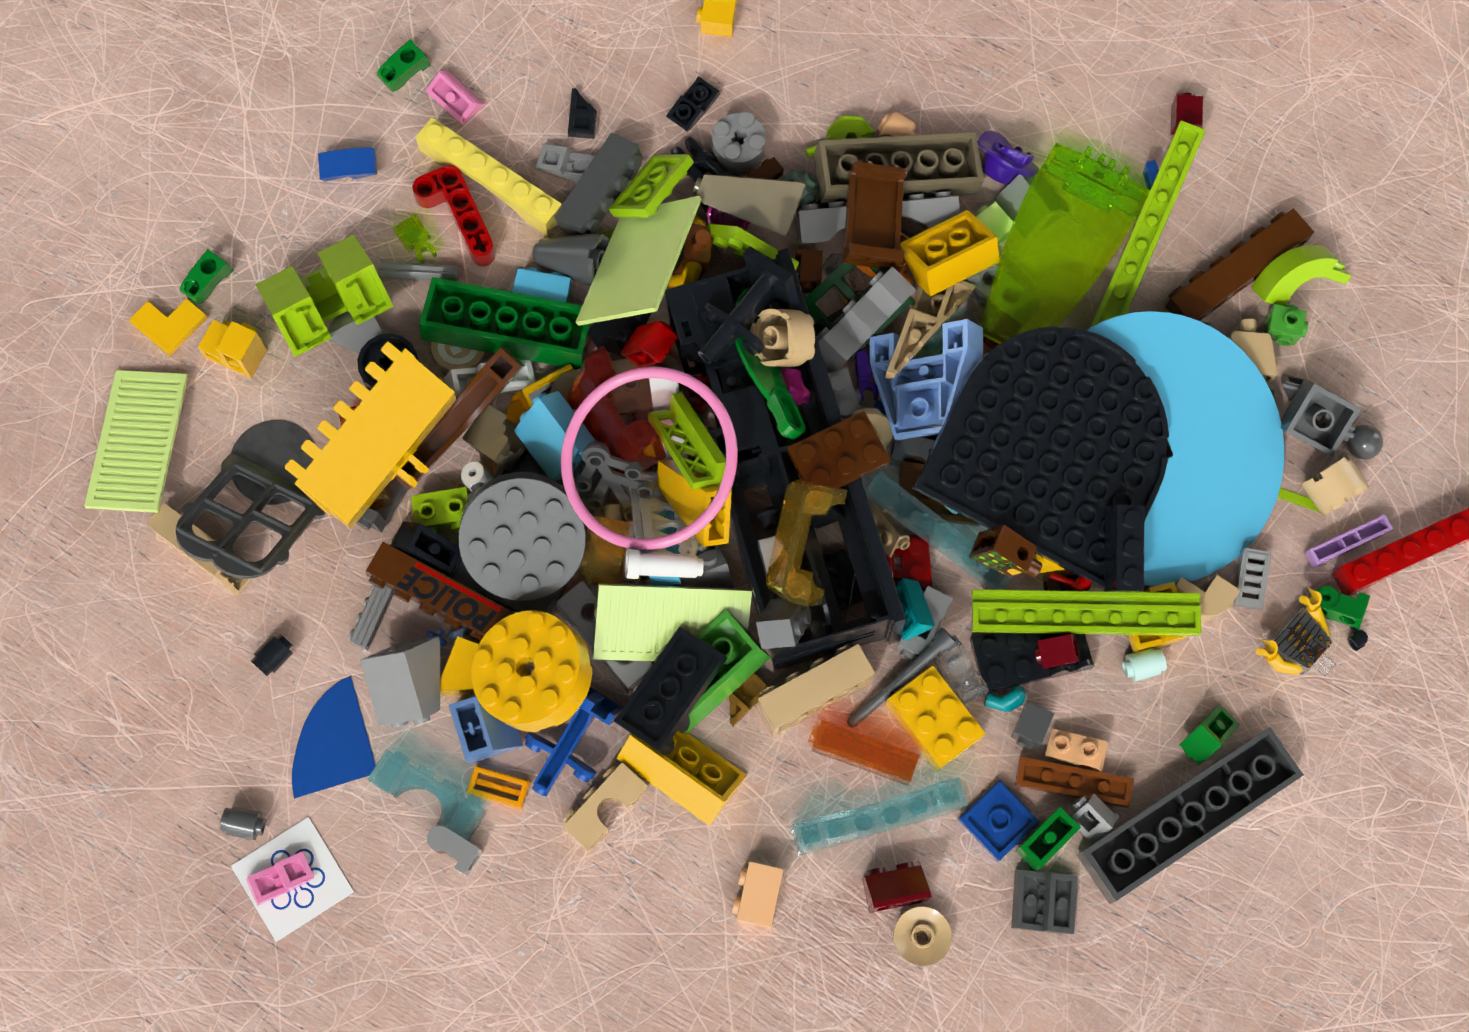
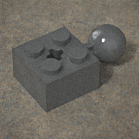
M1306 378L1281 418L1282 425L1280 428L1332 457L1343 440L1347 442L1349 452L1354 457L1363 460L1374 458L1383 447V437L1377 428L1371 425L1352 426L1361 408ZM1318 414L1322 415L1320 420L1316 419Z

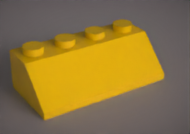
M679 731L673 736V741L675 742L674 750L668 755H662L633 734H630L616 759L709 826L747 776V774L689 733L686 734Z

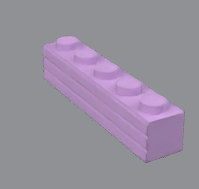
M1383 514L1370 522L1309 549L1304 554L1312 568H1315L1388 534L1393 528L1386 515Z

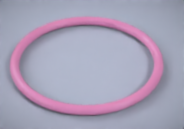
M665 367L631 369L617 374L600 384L582 401L575 411L566 430L561 452V473L564 489L570 504L581 521L606 541L636 550H655L673 546L689 539L707 526L728 498L735 479L738 462L736 434L731 418L723 403L700 380L679 370ZM645 378H660L675 381L689 387L698 393L713 409L719 419L725 438V471L714 499L707 509L691 524L663 537L633 538L621 535L605 527L587 510L578 494L573 477V449L582 422L592 407L602 397L615 388L631 381Z

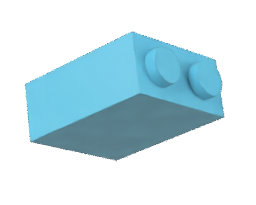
M559 391L550 394L542 393L534 398L532 401L533 406L520 416V423L514 429V432L546 475L554 481L562 478V445L570 420L575 413ZM583 423L580 426L574 444L572 457L573 472L583 461L582 453L584 448L589 443L596 441Z

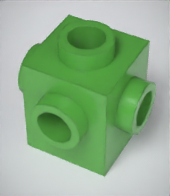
M1274 304L1267 313L1264 333L1270 334L1272 340L1276 341L1279 345H1295L1307 333L1309 324L1305 321L1307 311L1299 310L1294 305L1282 306Z

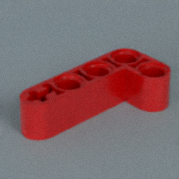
M447 165L416 178L412 188L418 205L423 208H432L446 202L473 262L483 267L490 265L495 259L493 242L460 170L455 166ZM448 179L457 180L454 184H445ZM424 189L432 190L428 195L420 194ZM458 202H467L464 207L459 208L455 206ZM470 224L478 225L476 229L471 231L465 229ZM479 241H481V245L485 252L481 253V251L478 249L477 243Z

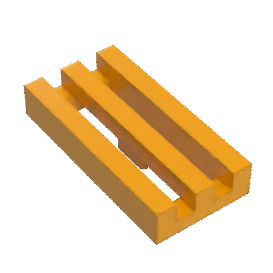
M475 765L466 793L522 810L530 781ZM482 774L522 786L519 791L478 779V775ZM475 784L517 796L518 801L474 789Z

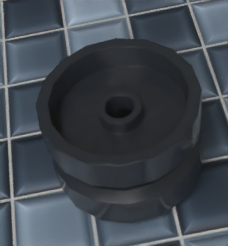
M392 333L380 334L368 340L361 348L357 359L358 372L369 391L378 382L365 371V367L369 362L376 363L385 372L393 363L381 351L386 342L391 343L400 352L406 348L420 362L412 343L403 336Z

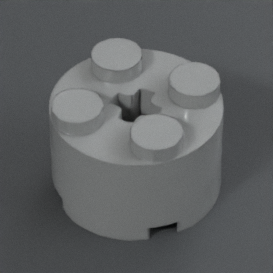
M749 112L729 114L717 122L712 135V153L718 158V164L736 175H745L751 169L758 168L764 157L766 134L762 124Z

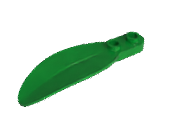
M751 287L745 289L741 293L736 305L740 302V300L744 297V295L748 292V290ZM757 316V318L749 325V327L747 328L749 331L751 329L752 324H756L760 316ZM738 338L735 341L738 353L749 375L767 399V406L775 417L778 431L786 438L796 439L805 432L806 428L795 401L788 392L780 367L765 366L760 363L762 361L759 357L749 354L742 346L743 341Z

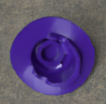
M988 130L979 137L977 141L978 146L986 152L981 165L982 171L991 179L1002 184H1010L1019 174L1025 177H1034L1039 173V168L1032 162L1034 155L1030 152L1023 153L1020 146L1014 149L1001 134Z

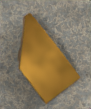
M756 673L752 674L729 695L730 724L732 726H735L757 704V700L761 696L760 692L769 687Z

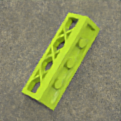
M682 392L672 393L669 409L649 412L648 420L692 490L721 484L726 458ZM671 419L673 425L670 426L660 421ZM673 435L682 438L684 442L680 443L671 440V437ZM682 454H689L696 459L694 461L682 457ZM698 471L707 476L696 478L693 472Z

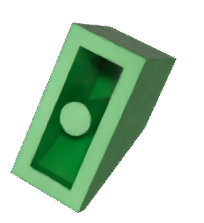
M1219 704L1179 745L1190 759L1201 765L1224 744L1240 724Z

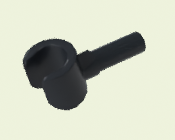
M1350 626L1353 635L1348 637L1347 641L1350 647L1357 651L1365 646V643L1368 641V635L1365 631Z

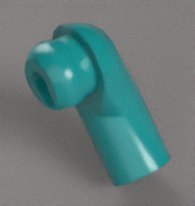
M1017 685L1013 686L1012 690L1003 697L988 692L984 706L1003 712H1011L1023 705L1026 700V691L1022 686Z

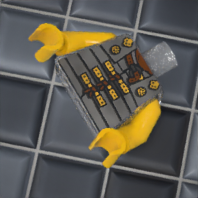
M1309 589L1310 599L1304 595L1299 597V601L1307 605L1306 609L1302 607L1272 640L1262 639L1261 641L1265 644L1264 649H1256V654L1265 656L1266 661L1276 672L1303 675L1314 667L1323 676H1327L1336 666V663L1324 654L1333 644V641L1330 638L1331 634L1320 606L1322 596L1319 592Z

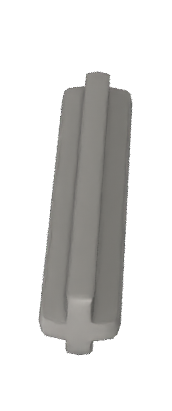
M380 262L378 274L381 278L431 280L432 277L458 281L459 269L456 265Z

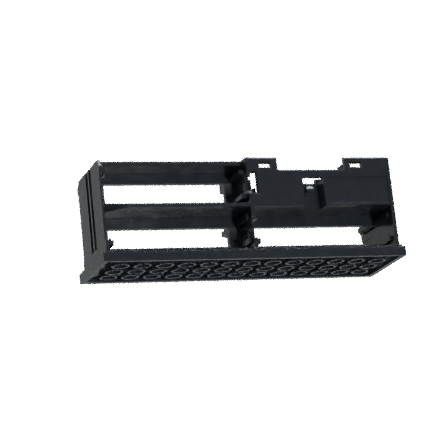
M789 249L777 251L776 259L771 261L793 275L800 303L798 310L809 315ZM747 267L666 289L669 322L673 328L672 332L678 338L675 340L684 373L691 376L702 374L704 384L717 395L731 418L737 439L738 456L748 453V455L738 457L736 475L731 488L730 524L748 585L752 590V598L758 618L769 601L775 598L772 588H769L757 547L758 541L742 491L764 484L767 485L773 506L781 509L778 515L781 534L787 533L798 575L796 580L800 596H804L805 605L809 606L811 610V623L809 624L811 633L802 635L794 647L768 649L773 669H784L834 654L835 651L847 644H850L851 647L857 644L862 646L884 639L889 645L900 642L906 618L862 479L859 478L835 490L845 515L844 519L838 521L868 615L843 623L815 529L804 522L799 513L808 508L806 500H798L803 490L798 477L799 473L787 452V447L793 445L791 440L787 441L786 437L782 436L778 431L775 417L767 406V399L745 368L735 342L716 363L713 361L711 364H708L698 354L719 328V325L710 326L703 320L701 314L703 313L704 306L709 303L729 315L735 308L741 293L745 289L752 287ZM776 302L770 303L772 309H784ZM816 334L813 358L807 360L802 365L790 367V369H797L802 372L804 385L811 392L809 402L802 403L811 436L843 421ZM687 358H689L690 362H695L696 366L689 368ZM713 411L718 428L708 432L718 446L716 438L723 436L724 443L725 438L719 419ZM723 451L722 454L726 458V451Z

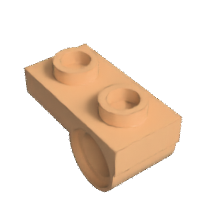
M1052 728L1045 756L1048 759L1074 764L1082 769L1101 772L1109 743L1105 740Z

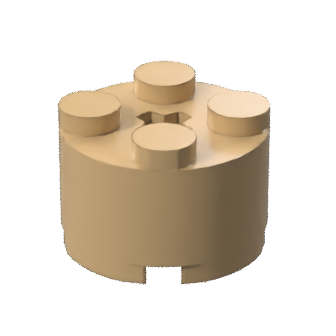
M766 309L758 315L760 318L757 323L752 324L750 332L757 336L764 345V350L760 354L756 353L754 356H758L762 361L760 363L763 365L796 367L813 358L815 354L814 322L810 315L799 310Z
M1349 454L1337 459L1336 463L1326 466L1301 484L1319 512H1322L1323 515L1338 509L1347 503L1348 499L1354 495L1357 496L1370 487Z

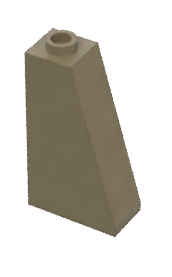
M704 174L703 179L698 177L693 193L697 194L696 196H700L702 199L700 203L786 236L807 184L798 181Z

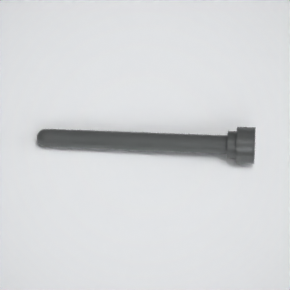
M942 627L934 634L933 644L847 720L848 726L854 728L859 725L940 652H950L957 646L958 643L948 631Z

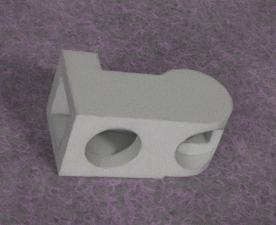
M435 826L428 832V845L435 852L440 854L446 853L457 860L458 863L454 868L468 876L483 851L447 827Z

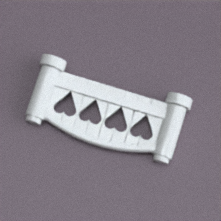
M618 469L619 473L625 474L624 470ZM642 471L640 480H649L655 485L654 495L649 499L639 497L636 489L624 486L631 496L635 538L663 537L667 535L660 532L664 528L675 527L677 532L686 527L669 503L656 499V497L663 495L657 488L658 472ZM665 509L667 511H674V518L676 520H669L657 514ZM692 536L678 543L680 554H674L662 548L655 550L627 549L625 577L638 579L639 575L687 578L702 576L703 558L696 556L699 542Z

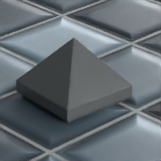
M1282 374V387L1290 401L1294 398L1304 379Z

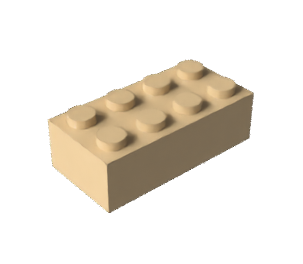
M847 644L835 651L836 655L827 661L825 657L812 663L810 665L811 669L804 674H801L800 671L788 676L785 679L786 683L776 688L775 685H772L760 692L761 696L757 700L756 709L772 737L779 735L872 683L876 673L859 644L853 647Z

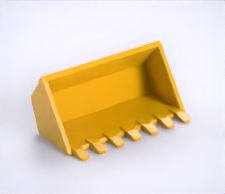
M386 342L381 348V351L393 361L385 372L374 362H369L365 367V371L378 381L369 391L358 381H354L349 387V390L362 400L353 411L340 400L333 406V410L346 420L337 430L326 420H322L318 424L317 429L330 439L321 450L310 440H305L301 445V449L314 459L309 466L304 469L292 459L285 465V469L297 478L294 484L325 513L331 514L350 529L353 528L396 475L411 487L415 488L418 482L416 479L407 474L402 468L409 462L420 473L426 474L429 471V468L414 457L413 454L456 401L455 392L423 366L406 348L400 352L389 342Z

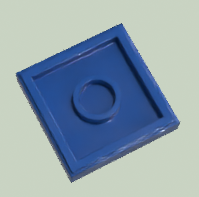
M1001 780L958 819L997 862L1040 822Z

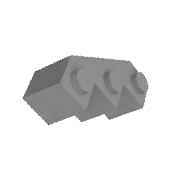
M893 266L885 274L880 271L869 282L873 287L858 302L854 299L849 302L842 310L845 313L844 317L831 330L825 327L816 336L825 365L832 372L837 371L916 290Z

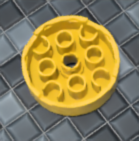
M531 610L514 613L497 622L480 641L472 662L471 678L473 690L479 703L489 714L515 729L526 732H539L541 729L553 725L558 726L568 720L579 709L587 696L592 680L589 649L585 641L574 629L549 613Z

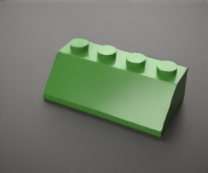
M727 609L696 636L723 653L728 659L689 713L690 725L688 730L685 731L686 734L771 658L765 649H761L759 642Z

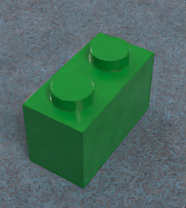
M1059 807L1015 852L1036 872L1081 827Z

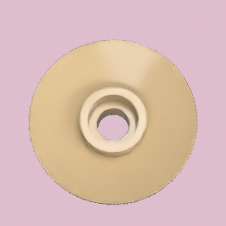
M915 907L900 916L894 927L893 939L895 947L903 959L913 965L929 966L939 962L948 953L952 942V932L948 921L940 912L929 907ZM920 931L924 932L927 936L926 941L923 943L916 939V935Z

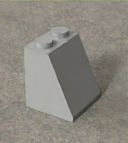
M439 636L394 644L360 660L379 726L391 724L392 728L406 725L409 723L408 721L412 720L414 724H421L431 720L430 715L440 710Z

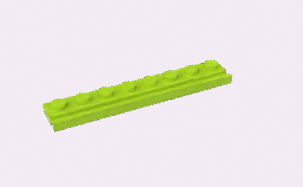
M973 589L971 592L972 632L1200 636L1202 634L1200 593Z

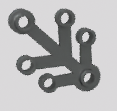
M595 441L589 443L582 453V459L586 464L582 472L577 474L575 478L577 490L586 492L591 489L592 475L598 468L602 476L594 491L588 494L587 506L594 510L601 509L604 504V495L610 486L623 506L622 513L624 518L629 522H633L631 497L624 486L636 489L639 497L649 499L654 495V483L649 480H640L643 466L640 463L629 462L612 456L608 446L602 442ZM611 467L624 470L625 474L613 471Z

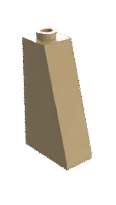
M164 503L160 507L159 513L154 512L146 525L238 597L253 578L242 579L229 576L217 569L213 562L201 561L185 553L177 543L175 534L177 522L182 515ZM192 525L195 535L206 541H215L197 526Z

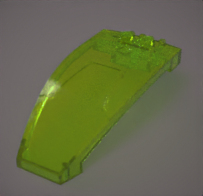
M1055 143L1029 187L1004 244L987 302L982 311L980 327L983 328V336L1000 344L1026 331L1044 327H1059L1111 262L1149 195L1150 190L1127 177L1130 170L1129 167L1125 166L1121 173L1113 170L1116 160L1111 159L1109 164L1105 166L1103 163L1107 157L1106 155L1102 154L1098 157L1097 161L1090 158L1092 154V148L1087 147L1084 154L1059 143Z

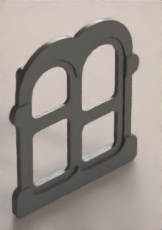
M229 454L221 463V472L193 503H186L182 507V516L177 522L175 534L177 543L189 556L201 561L213 562L217 569L229 576L250 579L269 573L277 564H285L289 560V550L314 519H321L326 513L294 483L238 455ZM235 475H242L265 488L244 514H240L214 501V498ZM275 495H282L304 506L305 510L292 525L289 526L262 512ZM204 511H209L233 524V527L224 537L215 541H206L195 535L192 530L194 521ZM251 523H258L282 536L269 554L256 562H248L236 556L233 551L235 542Z

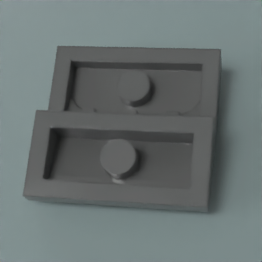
M1021 869L1015 870L1011 928L1074 934L1077 876L1053 872L1043 873Z

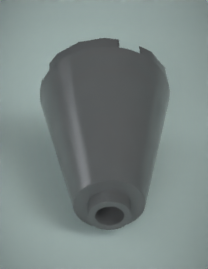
M601 233L543 238L533 247V259H536L537 265L554 272H560L566 277L591 286L610 241L607 236H604L605 234Z

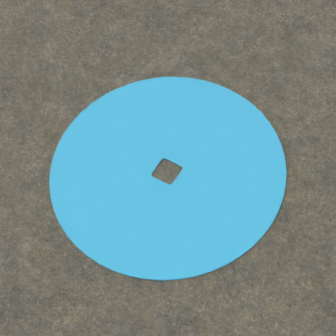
M1147 311L1120 315L1100 322L1087 329V331L1101 335L1122 347L1136 360L1135 363L1147 377L1151 378L1167 417L1169 431L1167 441L1173 452L1172 457L1168 458L1162 484L1144 522V585L1158 586L1170 582H1175L1176 584L1181 577L1191 582L1211 575L1240 556V551L1243 548H1248L1266 524L1276 503L1284 469L1283 430L1280 428L1282 424L1274 397L1264 377L1245 352L1228 337L1201 321L1169 312Z

